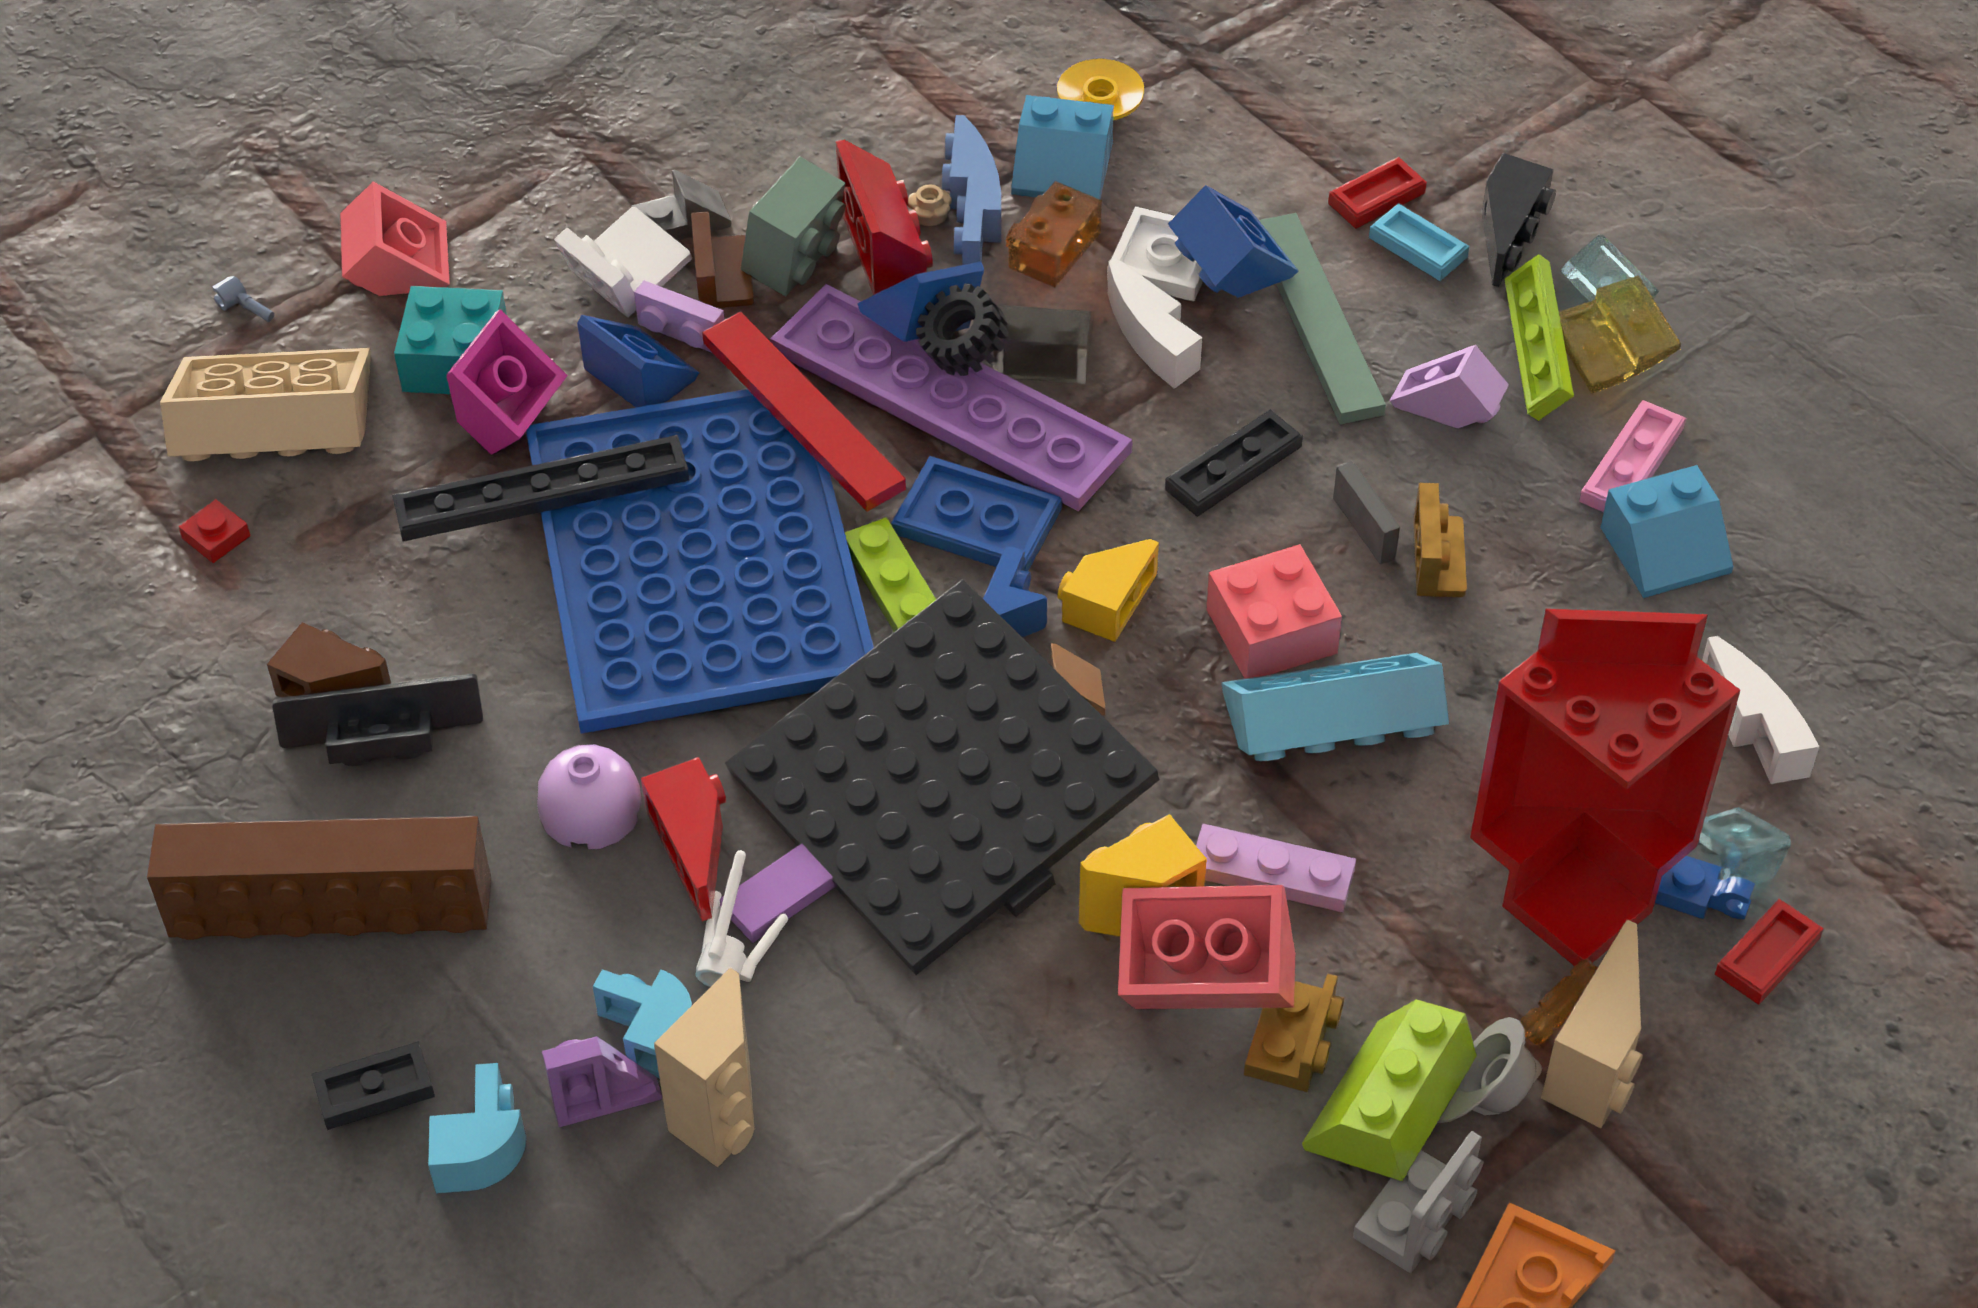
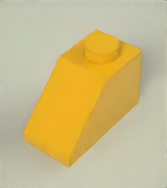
M1148 539L1085 555L1073 573L1068 571L1060 583L1057 597L1059 600H1062V622L1116 642L1157 575L1159 542Z

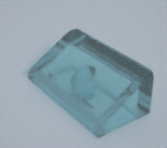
M1604 235L1596 236L1560 270L1579 292L1616 327H1636L1659 292Z

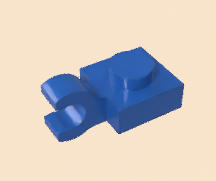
M1685 856L1662 876L1655 903L1704 919L1708 907L1721 911L1732 918L1745 919L1751 904L1750 897L1755 884L1741 877H1729L1720 880L1722 867Z

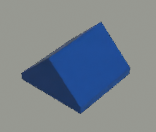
M982 261L916 274L857 303L863 315L903 342L917 340L919 338L916 335V328L922 327L918 323L920 314H929L924 308L929 301L934 305L937 304L939 299L935 295L941 291L946 296L950 295L949 287L958 285L961 290L964 284H972L975 289L977 286L980 287L984 267ZM971 321L962 324L956 331L969 328Z
M581 315L577 322L584 369L634 407L665 403L694 382L700 373L637 326Z

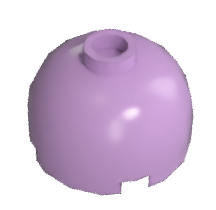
M593 744L577 745L564 750L549 762L538 781L537 807L539 818L546 833L561 845L571 847V842L577 844L587 843L588 849H601L619 842L634 829L638 821L637 813L641 806L640 785L629 762L609 748Z

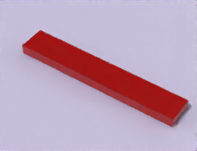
M742 312L702 332L703 344L866 512L906 490V478Z

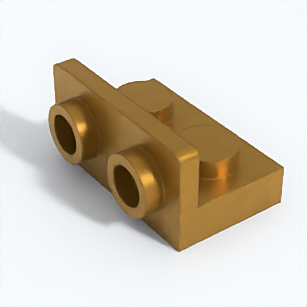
M1419 483L1413 521L1416 596L1464 597L1467 590L1463 518L1460 516H1449L1448 504L1440 503L1439 483Z
M1327 973L1323 988L1295 981L1294 1008H1262L1245 1062L1244 1076L1308 1092L1313 1073L1324 1074L1331 1048V1042L1323 1040L1327 1027L1337 1029L1340 1021L1344 997L1336 996L1338 976Z

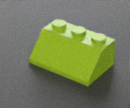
M1416 999L1378 1020L1303 1140L1304 1150L1403 1181L1477 1057L1466 1013Z

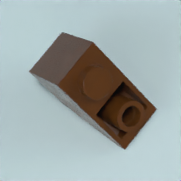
M303 622L267 663L275 695L281 698L391 684L386 659L377 651L368 647L360 648L342 640L330 630H319Z

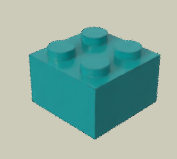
M410 287L394 351L402 392L451 394L446 376L495 312L501 309L507 315L503 290Z

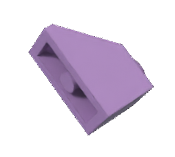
M1473 345L1406 370L1390 402L1395 408L1454 428H1460L1475 422L1485 423L1493 418L1500 409L1499 403L1509 384L1480 349Z

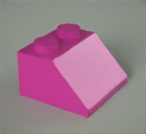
M500 309L495 312L446 376L457 422L492 455L523 436L568 375Z

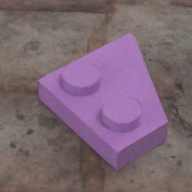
M597 1036L585 1040H568L555 1048L542 1051L559 1127L662 1099L656 1076Z

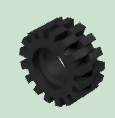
M964 284L962 290L958 285L949 287L950 295L948 296L943 291L935 295L939 302L934 305L929 301L924 307L929 314H920L918 323L922 326L916 328V335L920 339L918 341L920 346L941 370L944 369L950 375H954L957 371L960 376L968 375L969 367L975 373L983 370L980 362L986 359L991 364L996 359L991 353L994 350L1002 352L1005 346L1000 339L1008 338L1009 331L1005 327L1008 325V321L1002 310L984 289L979 286L975 289L972 284ZM974 320L971 328L964 335L951 340L954 332L962 324Z

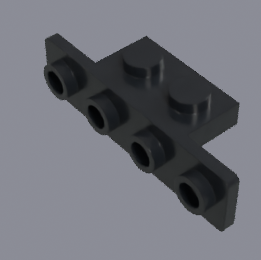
M476 674L276 698L272 705L280 747L290 748L326 743L329 764L343 763L347 766H359L370 762L372 759L392 756L403 760L416 758L423 754V752L432 751L433 729L478 724L483 721L482 703Z

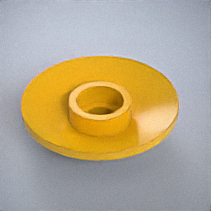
M1090 59L1076 63L1064 71L1057 84L1058 99L1114 105V121L1130 115L1140 106L1144 97V83L1140 75L1133 68L1122 62L1110 59Z

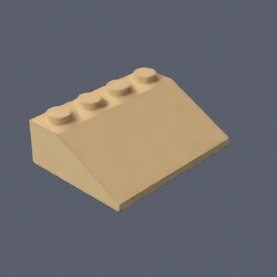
M370 348L184 357L160 401L168 457L182 456V459L186 461H200L209 458L211 454L230 453L232 458L245 459L254 457L259 452L278 451V454L281 456H296L305 453L307 449H325L328 453L341 454L352 451L354 447H360L366 430L371 363Z

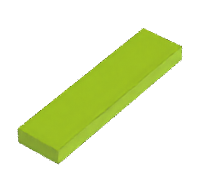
M1538 254L1504 280L1527 414L1539 421L1574 397L1550 262Z

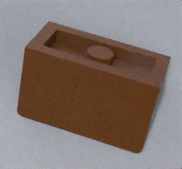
M709 212L691 213L699 301L716 308L754 304L752 276L741 270L746 235L712 237Z

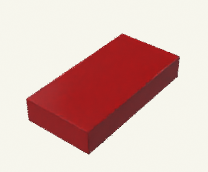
M1397 157L1330 191L1328 204L1357 229L1386 214L1398 203L1404 205L1425 194L1427 182L1400 157Z
M1778 899L1717 964L1715 975L1760 1005L1820 940L1824 928L1781 899Z

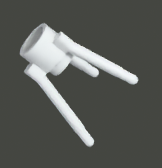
M742 850L737 851L735 854L721 910L719 899L722 895L720 892L715 891L712 918L706 921L702 953L695 974L699 981L709 987L730 967L739 973L740 980L750 982L756 965L788 921L786 914H780L747 958L743 953L744 944L738 939L727 935L746 857L745 852Z

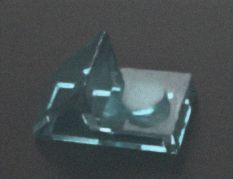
M1740 807L1705 817L1699 838V843L1720 855L1723 880L1729 877H1741L1753 882L1755 885L1768 882L1776 876L1791 847L1789 834Z

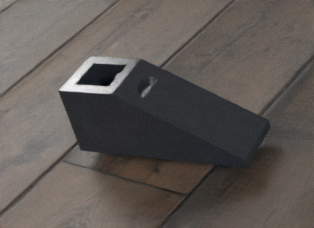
M1502 153L1486 180L1482 207V220L1492 285L1496 287L1500 286L1508 271L1514 272L1517 270L1523 255V244L1525 242L1529 244L1533 242L1540 223L1539 216L1541 214H1549L1556 196V189L1550 188L1553 169L1506 153Z

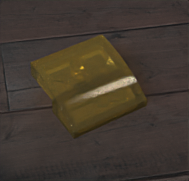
M1639 275L1597 288L1593 301L1559 311L1566 352L1591 394L1624 382L1648 370L1680 350L1681 347L1680 340Z

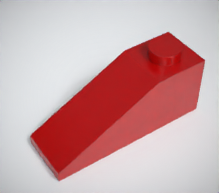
M698 757L642 777L641 783L646 811L703 922L711 919L713 913L723 829L720 805L726 803V795L717 774L709 776Z

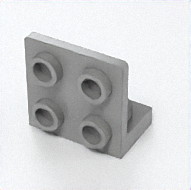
M1471 1131L1447 1165L1421 1150L1403 1181L1390 1178L1354 1227L1353 1238L1410 1274L1423 1256L1428 1260H1432L1447 1236L1448 1231L1444 1227L1453 1215L1461 1219L1469 1210L1476 1197L1477 1189L1472 1187L1483 1166V1161L1478 1158L1482 1137Z

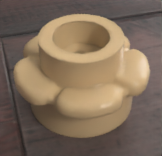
M924 185L908 198V207L916 211L919 224L925 226H935L944 222L950 211L949 204L952 203L950 194L936 185Z

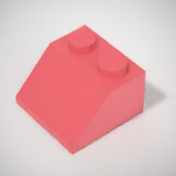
M372 182L340 213L342 277L349 280L355 286L363 287L378 296L407 294L411 286L446 288L450 285L445 220L375 182Z

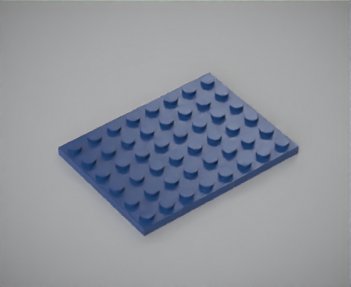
M748 389L533 424L526 430L532 465L678 435L689 472V481L541 512L581 734L817 692L874 648L830 473Z

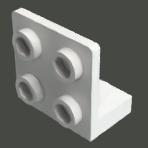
M631 207L594 241L587 235L581 239L569 228L563 230L554 239L570 270L627 318L636 311L634 292L643 280L662 287L692 259V255L686 247L636 207Z

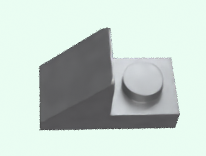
M672 170L674 195L631 205L639 209L676 240L693 236L691 213L709 212L711 232L731 227L730 217L719 192L677 170Z

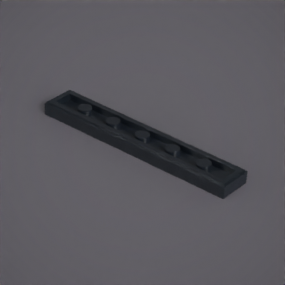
M674 435L392 495L402 541L404 542L689 481V472L679 437Z

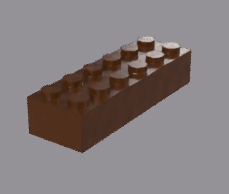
M478 816L155 824L147 879L168 937H179L186 940H195L209 936H234L245 939L256 935L304 937L309 934L340 933L347 936L368 932L412 934L416 931H448L464 933L469 930H487L491 873Z

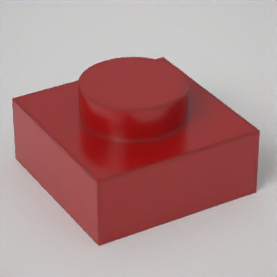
M217 499L178 526L182 539L212 563H215L251 536L248 524Z

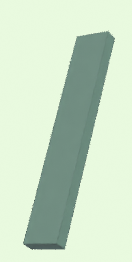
M1297 213L1259 220L1299 270L1292 278L1276 283L1339 424L1384 416L1386 403Z

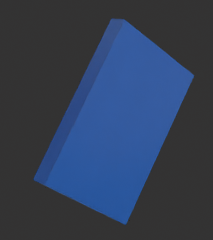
M929 456L893 518L891 525L900 537L997 567L1006 545L1025 550V571H1029L1062 510V498L1048 492Z

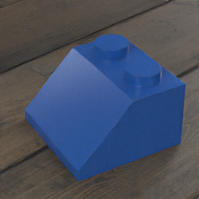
M1207 185L1168 223L1169 227L1178 237L1175 241L1178 250L1190 261L1194 262L1196 260L1202 268L1198 273L1199 277L1216 293L1222 289L1239 298L1290 279L1299 272L1250 209Z

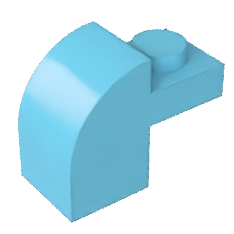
M602 969L593 985L598 1016L629 1026L623 1037L626 1056L659 1078L654 1043L692 1006L687 989L679 979L662 969L652 986L646 985L645 982L630 974L617 975Z
M498 1063L476 1064L475 1113L430 1116L428 1166L436 1193L472 1191L489 1187L509 1175L522 1158L526 1146V1134L520 1109L514 1110L512 1084L502 1083Z

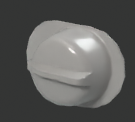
M1511 1017L1500 1019L1487 1027L1473 1042L1477 1057L1437 1123L1453 1121L1471 1110L1483 1115L1500 1114L1517 1106L1527 1095L1533 1083L1541 1074L1542 1066L1524 1046L1525 1029L1521 1021Z

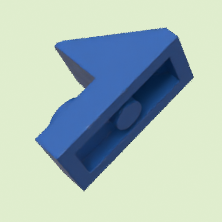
M1006 545L983 599L1021 637H1025L1046 627L1047 597L1028 591L1031 572L1025 571V550Z

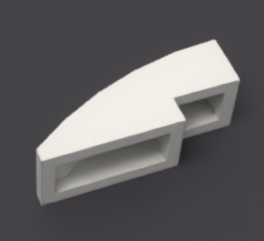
M1116 257L1108 261L1107 294L1113 314L1122 333L1141 359L1175 389L1200 370L1202 337L1180 322L1181 303Z
M1709 637L1702 661L1741 690L1728 734L1733 747L1753 744L1770 784L1809 778L1819 745L1805 719L1789 697L1760 667L1720 637Z

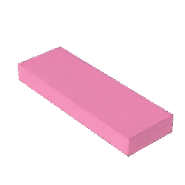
M1642 400L1582 489L1579 502L1604 512L1608 489L1651 478L1683 431L1686 418Z

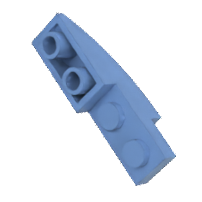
M956 115L954 133H946L945 160H951V164H943L942 190L950 191V197L952 198L950 209H957V222L964 223L963 227H955L954 254H961L962 265L982 261L983 242L1001 243V188L995 161L986 142L965 115Z

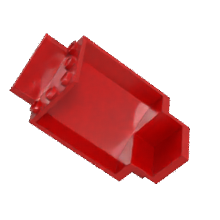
M1545 609L1537 652L1499 681L1470 838L1509 870L1502 907L1581 972L1610 949L1626 920H1630L1638 925L1653 912L1662 876L1698 845L1741 691L1697 657L1708 614Z

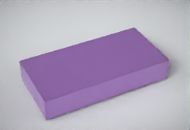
M800 844L739 885L731 921L754 943L765 934L780 914H786L789 919L835 887L832 881L833 876L803 844ZM724 896L719 899L720 909L722 906Z

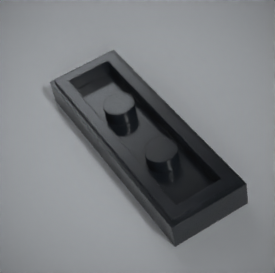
M1270 409L1165 478V490L1198 517L1301 448L1303 435Z

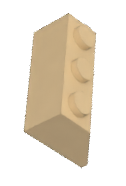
M730 967L654 1043L668 1131L716 1167H719L731 1153L733 1155L740 1153L750 1142L755 1130L750 1061L739 973Z

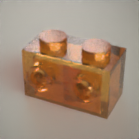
M1054 181L1043 196L1038 195L1034 199L1029 212L1020 223L1015 222L1009 229L1005 242L1006 247L1009 248V268L1056 288L1100 235L1102 200Z

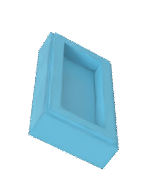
M1399 203L1370 226L1369 238L1439 281L1468 258L1469 245Z

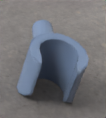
M227 277L212 286L213 290L218 293L214 296V300L222 310L225 311L238 303L267 322L273 319L275 313L252 299L246 293L243 284L237 277Z

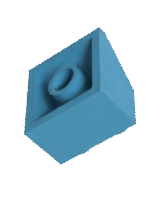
M1026 95L1018 128L1011 194L1099 205L1113 144L1114 105Z
M1697 465L1608 489L1600 528L1643 598L1732 573L1733 562L1720 501Z

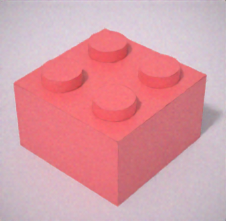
M1300 544L1209 572L1206 610L1244 679L1275 674L1338 654L1342 615Z

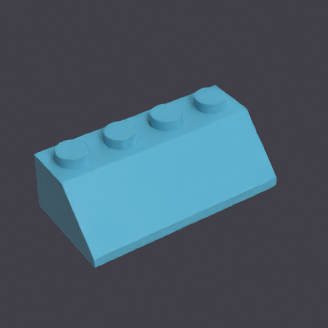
M1418 653L1221 682L1238 747L1248 755L1254 754L1256 761L1280 759L1286 756L1285 749L1304 747L1305 753L1327 752L1335 749V742L1354 739L1355 745L1378 744L1385 741L1384 734L1403 731L1404 737L1407 738L1424 737L1434 734V726L1449 724L1442 663Z

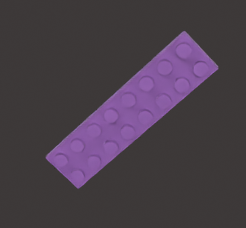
M827 284L770 338L771 343L789 361L1032 488L1061 497L1063 504L1076 511H1079L1132 453V439L981 363L983 370L976 373L969 367L968 375L960 376L957 371L954 375L947 374L922 349L918 342L920 339L903 342L863 315L857 305L861 301Z

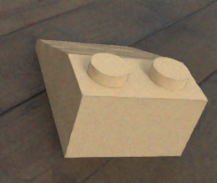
M1626 920L1556 1037L1541 1099L1599 1128H1602L1612 1110L1621 1113L1625 1108L1635 1085L1631 1080L1643 1057V1054L1635 1051L1641 1031L1636 923Z

